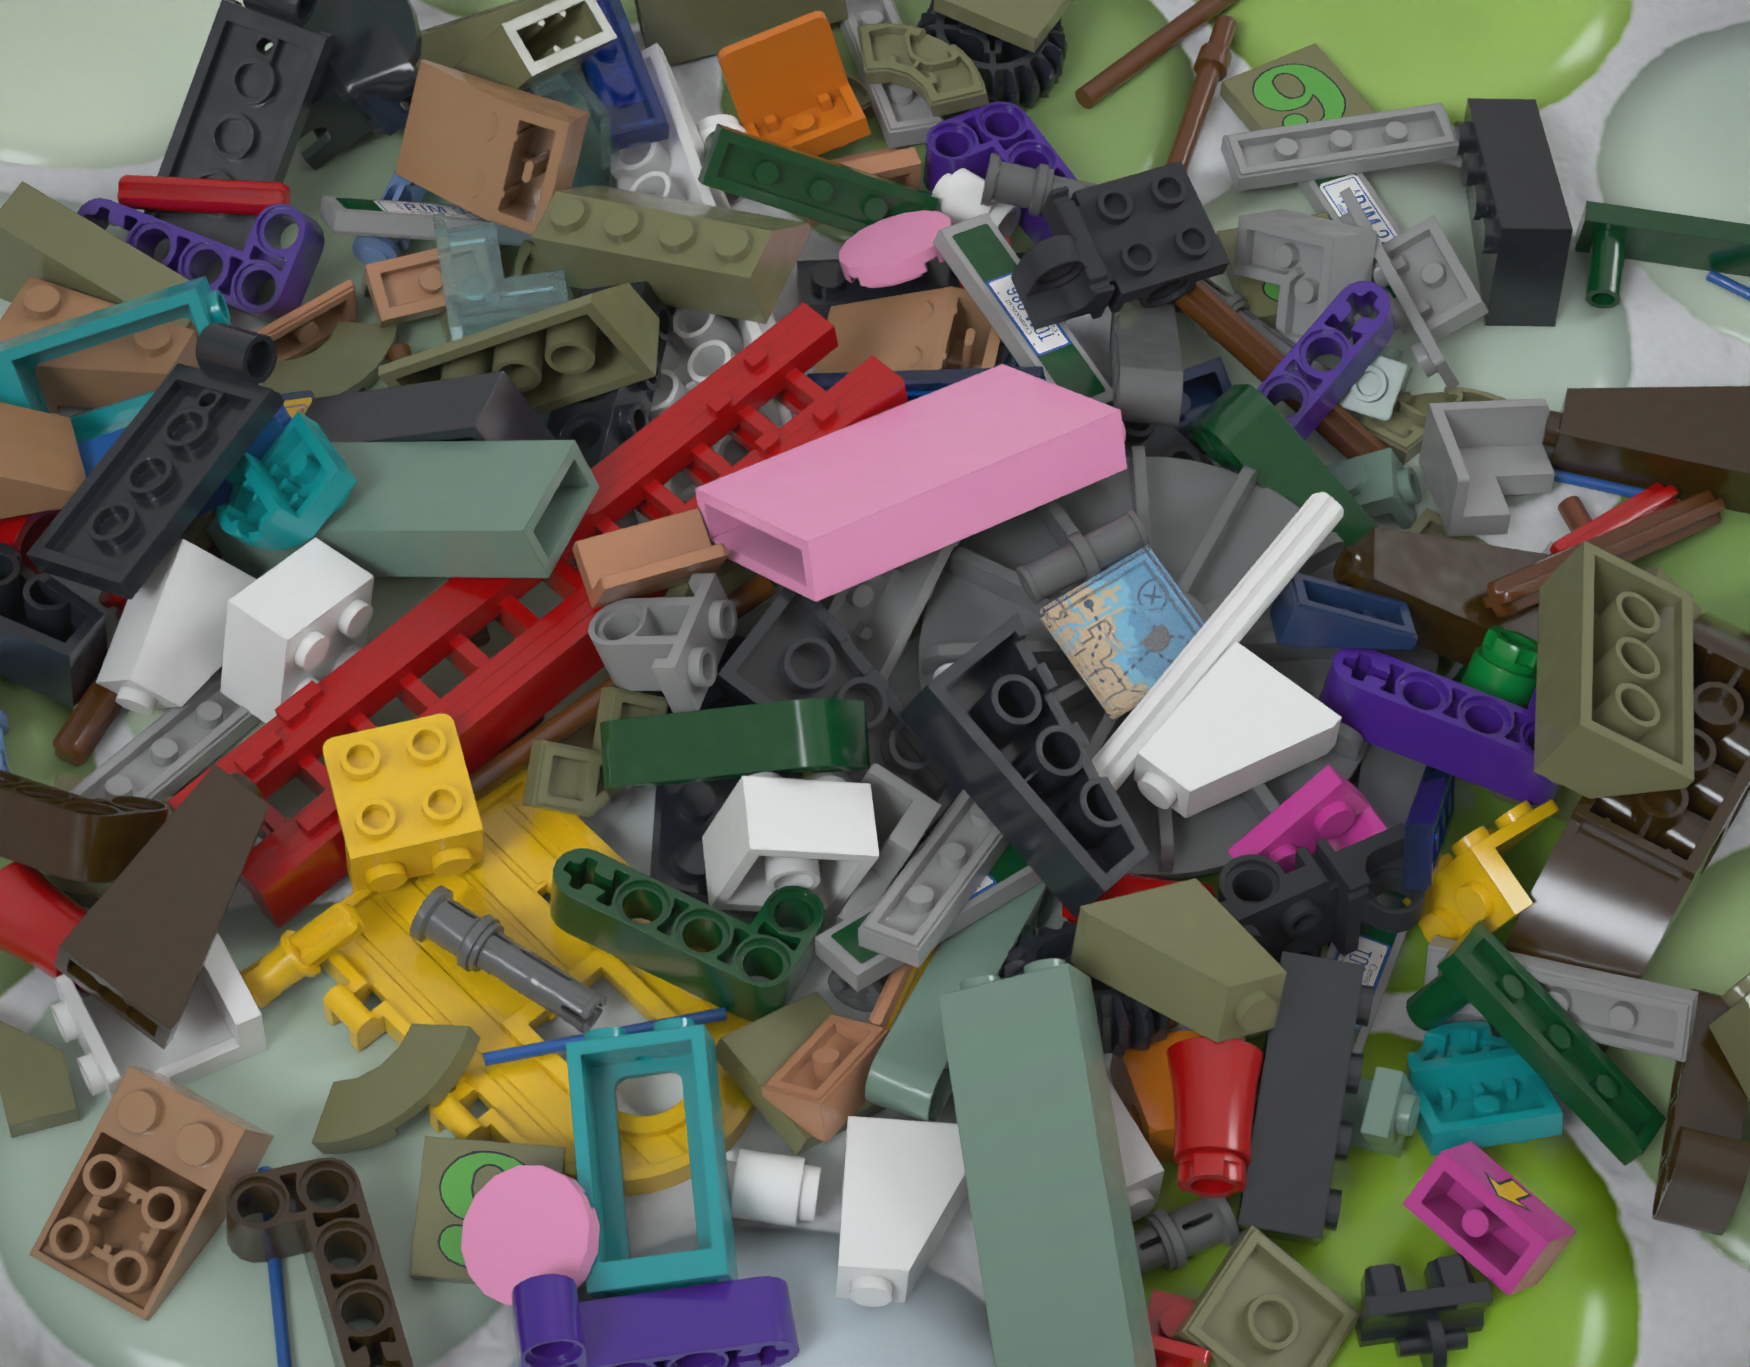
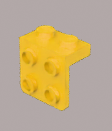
M435 714L336 736L324 743L323 757L345 840L347 870L353 891L366 888L374 892L389 891L402 886L410 878L432 873L440 877L455 876L469 870L473 864L483 862V827L455 723L449 715Z
M1553 799L1535 809L1532 808L1528 800L1518 804L1494 822L1499 829L1498 831H1495L1493 827L1486 830L1484 825L1475 829L1450 847L1456 856L1455 859L1450 853H1447L1419 872L1425 883L1426 893L1423 914L1418 925L1429 943L1434 936L1458 940L1465 931L1479 920L1494 934L1533 904L1501 856L1560 811ZM1407 897L1402 900L1406 907L1411 904Z

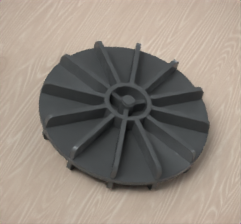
M1144 445L1131 446L1130 457H1126L1127 469L964 538L958 546H954L935 584L934 592L928 601L924 613L919 640L920 691L933 680V675L940 666L956 662L1018 612L1029 632L1024 639L1038 665L1043 662L1046 663L1058 685L1053 692L1070 723H1079L1090 743L1086 748V752L1092 760L1133 709L1112 721L1042 623L1039 616L1145 553L1195 624L1201 629L1300 508L1278 492L1268 487L1262 488L1256 482L1257 470L1245 465L1238 474L1225 468L1192 460L1170 457H1147ZM1131 509L1137 514L1149 537V547L1141 548L1101 569V577L1090 583L1082 579L1042 599L1036 605L1030 601L1017 576V567L1025 566L1065 545V537L1076 531L1084 535L1119 518ZM1336 532L1329 533L1297 573L1337 583L1334 579L1333 571L1338 556L1344 550V541ZM1272 602L1239 643L1318 700L1333 657L1342 648H1306L1277 644L1270 617ZM1058 607L1065 617L1058 621L1049 620L1046 615L1044 618L1047 622L1058 624L1068 618V616L1061 607ZM1103 621L1087 631L1091 639L1082 644L1081 653L1072 658L1071 660H1074L1077 657L1081 656L1083 654L1084 645L1094 640V637L1091 635L1090 631L1094 630L1102 624H1105V626L1108 629L1106 643L1110 648V653L1107 658L1099 662L1100 666L1103 669L1098 671L1096 675L1103 672L1104 670H1107L1113 674L1117 681H1119L1111 669H1105V667L1102 665V662L1111 658L1113 650L1110 644L1108 643L1111 630L1105 623V621ZM1160 626L1139 646L1150 654L1161 653L1169 644V634L1164 627ZM1373 649L1375 651L1383 653L1382 649ZM1092 675V676H1090L1089 678H1087V679H1085V680L1088 681V680H1090L1091 678H1093L1094 676ZM1120 683V686L1122 687L1123 691L1108 699L1102 704H1106L1107 702H1109L1110 700L1114 699L1115 697L1119 696L1124 692L1129 695L1144 697V695L1128 693L1126 689L1123 687V685ZM1114 710L1109 714L1112 715L1115 712L1122 713L1123 711ZM1340 722L1336 744L1328 754L1188 818H1184L1171 807L1162 809L1151 803L1141 793L1137 782L1133 780L1134 769L1117 789L1116 793L1150 854L1128 873L1171 881V879L1197 877L1220 872L1233 859L1227 850L1328 764L1350 782L1361 764L1369 743L1364 741L1362 735L1354 728Z

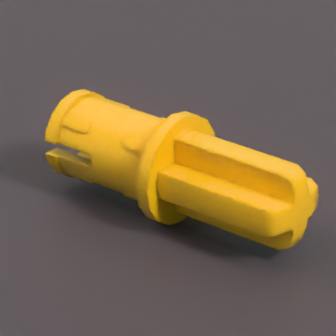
M338 902L333 904L297 932L293 930L285 931L281 934L280 944L248 968L239 972L257 1007H266L273 999L303 977L313 978L317 976L321 971L320 964L362 933L364 924L356 910L349 903Z

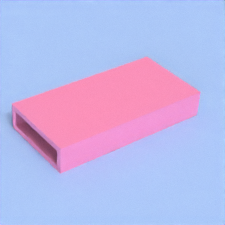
M1001 364L695 488L697 505L711 545L724 543L728 559L818 602L1127 469L1124 444L1126 430L1120 409Z

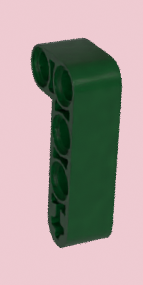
M1233 384L1187 427L1198 445L1220 466L1233 468L1238 474L1245 465L1257 470L1256 482L1262 488L1268 487L1278 492L1299 508L1315 493L1323 491L1333 497L1344 509V515L1331 532H1336L1345 543L1344 549L1347 546L1354 545L1374 527H1379L1276 407L1254 386L1249 384Z
M835 698L797 699L600 722L604 789L608 790L735 779L759 772H773L777 774L793 772L832 773L870 768L866 701Z
M588 848L573 849L565 852L556 860L552 873L550 914L556 926L564 932L720 1008L725 1007L726 1011L751 1022L788 1005L817 956L815 954V937L822 933L825 916L824 905L818 895L804 887L784 886L775 890L767 898L755 919L749 925L615 859ZM642 918L649 920L650 922L638 923L632 921L631 919ZM782 927H794L800 931L792 932ZM702 947L710 950V952H697L691 948ZM762 976L771 981L760 982L753 980L751 977Z

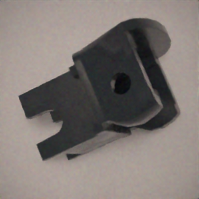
M317 0L315 10L303 28L317 33L323 31L337 38L299 138L301 139L313 131L318 139L301 153L304 160L315 171L371 130L377 136L384 133L391 136L398 130L405 129L419 70L416 63L421 57L422 35L418 18L410 0ZM273 46L265 51V55L272 51Z

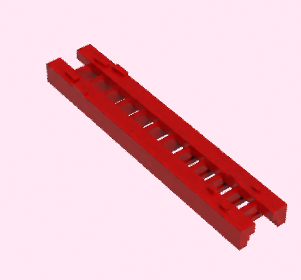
M801 303L590 469L599 485V489L549 578L452 577L319 683H315L313 680L278 706L275 709L276 716L215 763L229 775L232 772H237L250 779L262 792V800L269 804L258 835L262 841L253 847L239 880L251 893L263 915L280 929L348 874L345 840L327 769L318 760L323 755V745L328 739L377 728L369 718L397 697L417 718L435 714H447L454 720L468 775L471 774L604 667L588 633L590 621L603 607L592 609L580 572L567 562L574 556L572 547L576 541L622 529L616 522L633 509H636L649 521L698 508L696 496L687 503H684L663 485L682 471L696 484L702 486L907 403L908 397L904 379L871 355L829 390L825 391L804 373L839 346L835 326L807 304ZM773 398L796 415L781 428L758 411ZM727 434L750 452L733 466L711 449L713 445ZM543 581L561 596L564 601L539 619L518 600ZM668 588L635 598L664 597ZM496 620L516 639L490 659L469 639L491 621ZM446 658L467 678L442 698H439L419 678ZM212 767L167 801L172 813ZM294 777H297L317 797L287 820L267 799Z

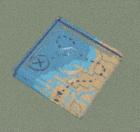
M1146 545L1041 608L1039 614L1042 623L1112 721L1138 705L1205 624L1149 545Z

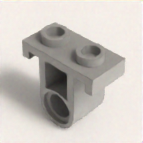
M694 573L691 575L688 584L694 597L622 599L606 605L595 614L590 621L588 633L614 685L629 691H662L673 713L698 711L708 688L715 682L717 667L728 640L734 636L737 628L735 605L731 600H728L716 573Z

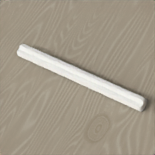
M1322 491L1310 496L1091 760L1099 776L1108 777L1115 791L1135 769L1136 755L1139 749L1233 642L1237 641L1239 643L1343 518L1344 509L1329 494Z

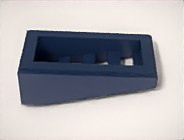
M1301 573L1295 574L1276 597L1270 610L1276 642L1280 645L1306 648L1413 650L1418 640L1407 602Z

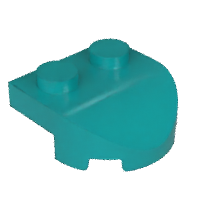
M298 411L260 460L246 452L226 477V480L233 485L229 504L217 506L218 522L227 534L247 545L268 550L292 548L313 537L330 515L343 507L349 497L350 490L358 480L318 423Z
M1461 1021L1435 1027L1425 1033L1421 1048L1415 1053L1409 1052L1407 1078L1416 1091V1095L1420 1098L1416 1128L1431 1156L1439 1155L1442 1150L1471 1141L1477 1147L1482 1148L1513 1142L1524 1143L1533 1139L1562 1135L1563 1111L1546 1082L1504 1038L1492 1035L1491 1025L1488 1022Z

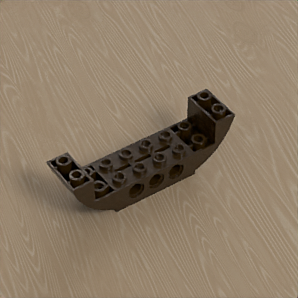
M1708 612L1702 613L1693 622L1694 781L1684 789L1595 799L1582 796L1529 895L1533 904L1520 913L1505 945L1508 951L1644 980L1650 963L1750 795L1749 632ZM1596 1043L1604 1053L1610 1047L1609 1045Z

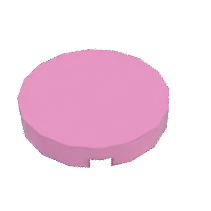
M922 210L882 219L861 229L846 240L838 252L839 262L845 279L853 283L858 278L860 286L879 288L894 286L922 276L923 273L928 271L926 262L934 259L936 256H938L940 263L945 262L933 241L940 229L952 225L950 217L941 212Z
M518 1165L495 1175L474 1196L463 1220L461 1251L468 1275L485 1295L512 1307L511 1293L513 1288L521 1281L530 1277L543 1274L566 1275L574 1279L577 1288L586 1280L598 1254L600 1223L595 1208L590 1207L589 1200L583 1193L586 1191L575 1179L543 1165Z

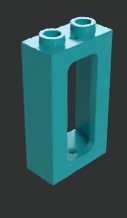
M206 276L1 341V402L51 414L35 375V368L38 364L180 318L190 319L195 324L199 335L207 325L214 322L230 326L231 319L226 301L219 290L211 291ZM157 389L68 417L71 419L77 444L127 427Z
M670 1018L655 1022L653 1024V1031L626 1035L624 1028L604 1027L587 1031L584 1034L585 1040L566 1043L577 1180L586 1191L583 1193L587 1196L590 1207L595 1208L600 1223L598 1254L586 1278L587 1293L597 1300L738 1280L715 1040L705 1025H695L694 1020L690 1018ZM674 1073L681 1077L683 1085L698 1250L631 1258L616 1091L618 1085L626 1079Z

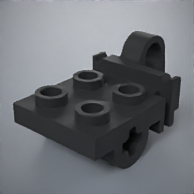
M1178 161L1074 191L1071 199L1067 186L1052 190L1043 206L1042 213L1053 237L1035 244L1025 252L1016 266L1011 280L1032 326L1036 330L1086 314H1091L1093 320L1100 318L1107 304L1112 314L1120 312L1124 303L1137 299L1143 308L1150 309L1167 305L1187 294L1197 281L1224 274L1230 262L1182 161Z
M1400 823L1336 852L1326 838L1316 841V849L1312 854L1304 846L1296 850L1294 865L1296 870L1287 874L1276 862L1267 857L1254 854L1236 857L1229 861L1221 870L1217 901L1278 963L1282 951L1321 957L1322 946L1327 944L1330 947L1331 942L1343 956L1358 949L1361 922H1367L1375 928L1389 933H1400L1410 930L1418 924L1422 917L1426 888L1411 859L1404 876L1406 827L1403 823ZM1385 892H1398L1409 898L1411 904L1402 909H1390L1381 905L1376 898Z

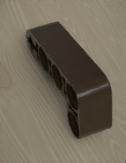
M0 770V857L69 880L81 882L115 881L167 821L169 806L158 800L136 796L89 799Z
M1692 988V991L1699 992L1692 1048L1686 1062L1675 1060L1652 1219L1722 1236L1741 1198L1749 1169L1750 1142L1742 1141L1748 1098L1708 1026L1728 1008V1005L1721 999L1722 995Z
M329 1157L251 1173L239 1178L230 1187L226 1196L227 1243L231 1251L240 1259L252 1263L268 1262L273 1258L282 1259L304 1253L335 1367H375L377 1365L379 1367H413L363 1190L354 1168L343 1160ZM321 1198H333L341 1203L333 1207H323L316 1205L314 1201ZM256 1213L272 1217V1219L263 1223H253L244 1218ZM338 1258H350L356 1260L359 1264L351 1268H340L332 1265L330 1262ZM355 1319H367L376 1323L377 1326L369 1330H356L347 1324Z

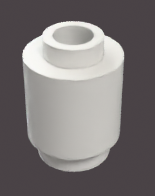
M961 168L953 174H945L938 181L932 194L939 198L935 211L950 217L952 225L987 213L1004 238L1012 236L1019 223L1021 209L1018 206L994 201L990 206L980 205L984 179L965 168Z
M740 1148L737 1162L727 1161L732 1218L796 1227L797 1220L814 1222L822 1167L805 1165V1157Z

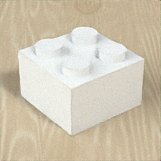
M315 537L230 598L227 602L220 692L238 705L248 709L251 714L264 723H268L276 716L275 709L310 681L313 680L315 683H319L366 646L368 626L373 615L371 601L374 576Z
M759 772L750 776H742L702 837L709 905L718 910L760 911L767 898L775 890L784 886H800L818 895L824 905L825 915H836L879 857L871 784L846 782L845 779L838 776H823L813 780L788 779L773 772Z

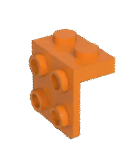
M811 12L726 46L719 51L717 56L740 124L748 134L815 156L844 147L853 141L871 135L867 119L849 85L829 21L823 12Z

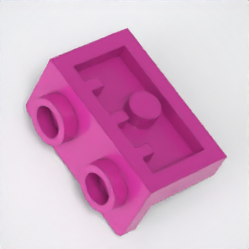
M1328 764L1227 851L1233 859L1249 854L1267 857L1276 862L1287 874L1296 870L1294 866L1296 850L1304 846L1312 854L1316 849V841L1326 838L1336 852L1389 828L1362 792Z

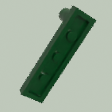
M720 124L716 125L715 131L710 133L704 142L706 157L698 177V181L701 184L855 234L867 226L895 215L922 210L935 211L939 202V198L932 193Z
M1586 201L1576 231L1574 250L1576 252L1589 253L1585 300L1589 305L1602 309L1613 308L1620 303L1625 259L1705 271L1713 270L1718 273L1750 277V224Z
M1479 920L1459 937L1436 967L1442 973L1408 998L1406 1010L1409 1018L1420 1029L1429 1031L1440 1026L1471 1003L1624 1166L1628 1165L1644 1153L1665 1122V1116Z

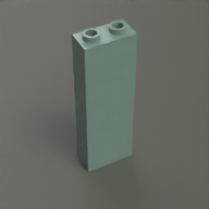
M575 440L331 442L358 481L350 490L349 497L343 507L331 514L318 532L309 540L298 546L283 550L256 548L227 534L221 528L217 514L207 528V532L225 561L248 575H264L316 537L373 576L549 578L598 491L599 485Z
M1051 958L1031 962L1024 966L1025 974L1000 979V976L979 975L962 980L959 983L960 990L937 996L995 1367H1157L1091 977L1069 963L1065 964L1063 959Z

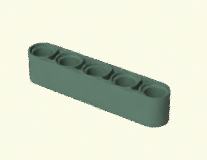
M1044 882L1039 883L940 943L872 1062L865 1085L866 1101L922 1121L935 1122L952 1094L937 995L960 990L959 983L970 977L979 975L1000 976V979L1004 977V967L1008 961V951L1019 947L1021 938L1037 936L1039 928L1046 925L1051 914L1056 896Z

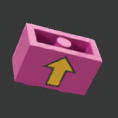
M1472 1141L1442 1150L1403 1202L1407 1209L1508 1296L1538 1284L1577 1233L1573 1227Z

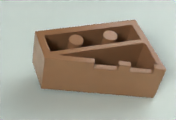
M29 276L0 319V342L116 304ZM171 322L164 323L40 363L35 368V375L51 413L59 414L60 406L98 408L157 389L178 363L201 369L196 359L195 330Z

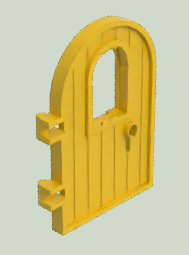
M525 767L476 802L483 827V862L475 863L469 870L455 876L440 877L434 873L410 878L402 886L389 891L374 892L368 888L354 891L340 901L342 903H349L356 910L364 924V929L359 936L320 964L338 983L326 993L323 998L325 1018L332 1026L342 1021L348 1027L351 1045L358 1052L362 1051L385 1032L400 1046L411 1024L470 1026L480 1037L476 1051L465 1072L447 1096L435 1108L431 1105L429 1106L430 1125L438 1134L447 1128L457 1139L493 1140L494 1142L565 1147L564 1175L578 1182L567 1063L557 1053L491 1066H485L483 1053L543 1042L544 1040L534 1030L545 1021H551L557 1015L541 1007L482 969L477 972L472 970L467 972L457 965L456 956L429 939L421 943L411 937L410 928L412 921L427 896L438 886H445L453 892V900L481 917L490 914L500 921V925L504 927V934L565 971L584 985L590 987L603 977L648 1021L720 1007L584 942L556 926L551 918L550 904L542 896L546 893L551 896L553 868L560 856L573 849L588 848L627 866L629 865L578 816L522 806L528 769ZM642 918L631 919L632 921L638 923L650 922L649 920ZM702 947L691 948L697 952H710V950ZM373 992L382 1003L369 1011L363 1004L370 999V994ZM726 1011L727 1020L704 1025L714 1038L716 1046L721 1037L751 1023V1021ZM717 1061L725 1150L727 1153L743 1135L753 1119L757 1108ZM684 1097L669 1110L655 1115L636 1116L618 1110L625 1196L648 1194L664 1190L691 1179ZM479 1098L489 1110L476 1119L469 1110L475 1106V1101Z

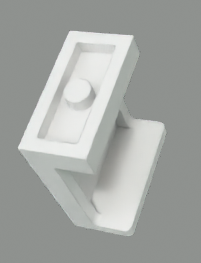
M219 933L215 937L173 1040L165 1049H162L90 993L84 994L78 991L73 981L65 974L55 977L60 1002L51 1005L50 1008L56 1025L66 1043L75 1039L78 1040L85 1055L77 1058V1063L91 1095L95 1096L104 1092L109 1103L129 1066L161 1073L184 1086L267 1049L262 1014Z

